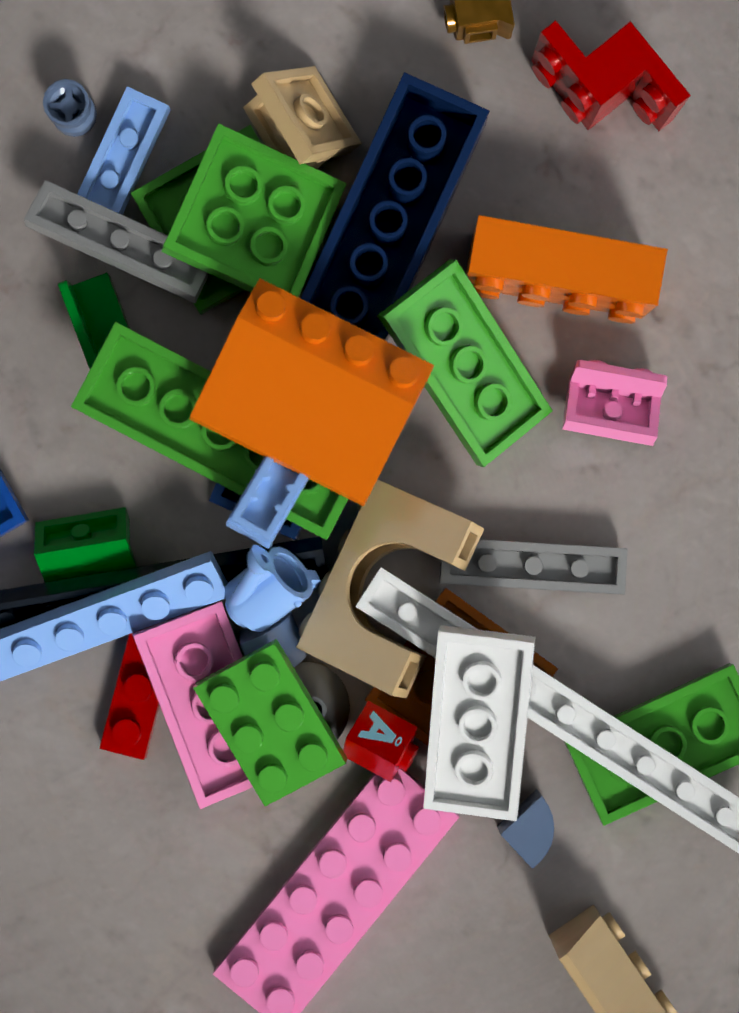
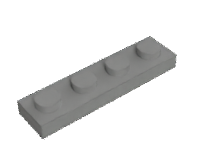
M47 180L44 181L24 217L26 227L193 303H196L210 276L207 272L162 253L167 235Z
M480 539L465 571L441 560L439 583L625 595L628 548Z

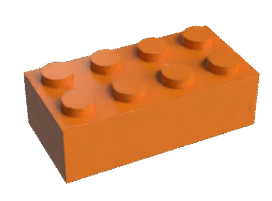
M478 215L472 233L465 274L481 298L499 299L500 293L518 296L517 303L525 306L544 307L546 301L562 304V311L566 313L586 316L590 315V310L607 312V319L611 321L633 324L636 318L642 319L658 306L668 249Z

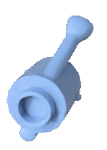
M252 545L247 554L248 567L225 586V607L230 618L237 625L252 631L262 632L296 607H300L302 602L308 599L312 592L317 589L321 580L315 570H307L302 562L287 549L271 547L269 551H266L259 545Z

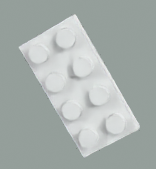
M440 625L437 635L423 809L517 821L535 636Z

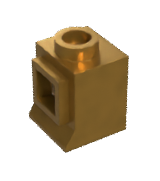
M450 0V4L443 6L447 34L455 32L456 41L464 40V44L495 40L497 35L511 39L515 25L511 0Z

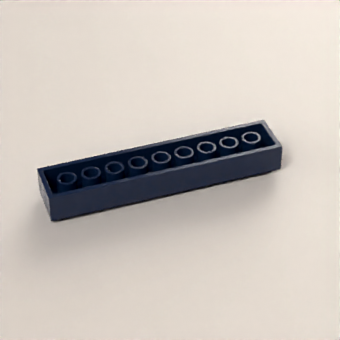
M404 72L301 299L388 341L390 334L377 315L411 290L486 126L490 110ZM216 483L208 501L233 511L241 495ZM286 519L278 533L297 540L302 527Z

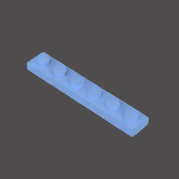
M212 551L0 629V681L225 599V586L228 582Z

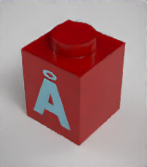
M368 701L348 733L343 751L347 759L391 782L398 769L405 772L409 769L418 752L419 747L413 744L418 727Z

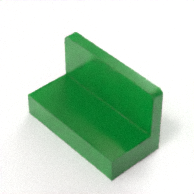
M107 272L74 285L67 280L58 283L89 369H91L115 322L130 329L111 276Z
M126 507L35 522L34 556L44 582L137 567L130 546V519Z

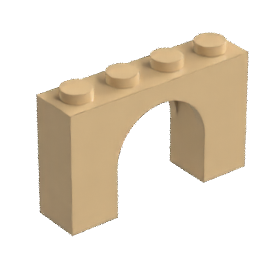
M377 480L365 506L357 505L358 515L352 528L348 529L340 539L338 545L339 556L332 571H328L321 580L318 590L320 597L313 612L304 618L300 626L299 636L301 638L296 648L391 696L407 698L426 656L382 635L372 626L366 614L355 607L362 596L365 579L377 561L391 552L402 549L422 551L465 571L484 528L464 517Z

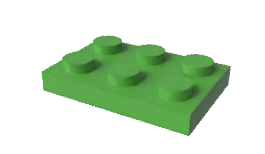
M277 639L196 682L193 687L265 807L345 765L347 762L346 754Z

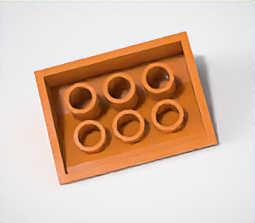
M259 278L232 327L194 406L190 420L262 456L269 457L274 462L298 474L301 473L308 477V479L364 507L426 385L434 365Z

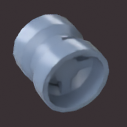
M69 79L58 80L51 84L44 93V111L56 128L63 134L72 137L82 136L89 132L96 123V106L84 87L78 82Z

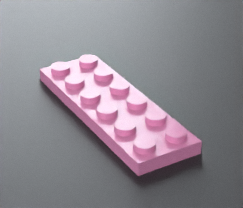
M398 769L391 782L373 774L214 969L213 975L259 1013H301L458 820L459 814L423 809L425 786L407 771Z

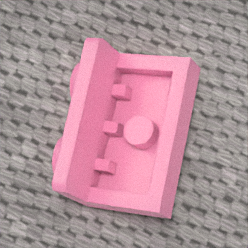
M577 360L568 381L562 430L653 446L658 436L661 397L667 386L668 377L653 373L644 368L629 369L608 365L600 360Z

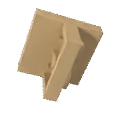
M315 66L266 72L261 74L251 84L257 95L243 107L247 116L266 146L296 159L300 165L307 164L318 169L330 158L350 154L362 144Z

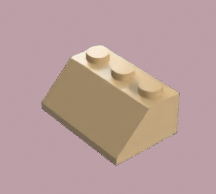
M593 904L548 935L559 960L595 1013H677L662 989L654 994L646 983L645 979L652 974L636 950L627 955L619 943V940L626 935L610 912L601 916Z

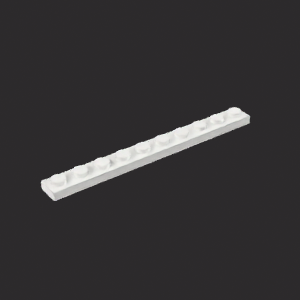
M382 567L379 568L355 606L434 658H436L437 635L440 625L478 630ZM533 665L528 709L529 719L739 853L738 796Z

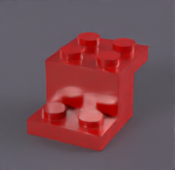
M555 20L541 31L531 60L534 63L532 70L537 79L546 88L552 86L563 99L561 106L567 116L576 124L582 122L587 130H590L631 97L634 101L632 104L633 109L638 117L647 125L652 123L660 131L674 120L691 96L631 21L585 57Z

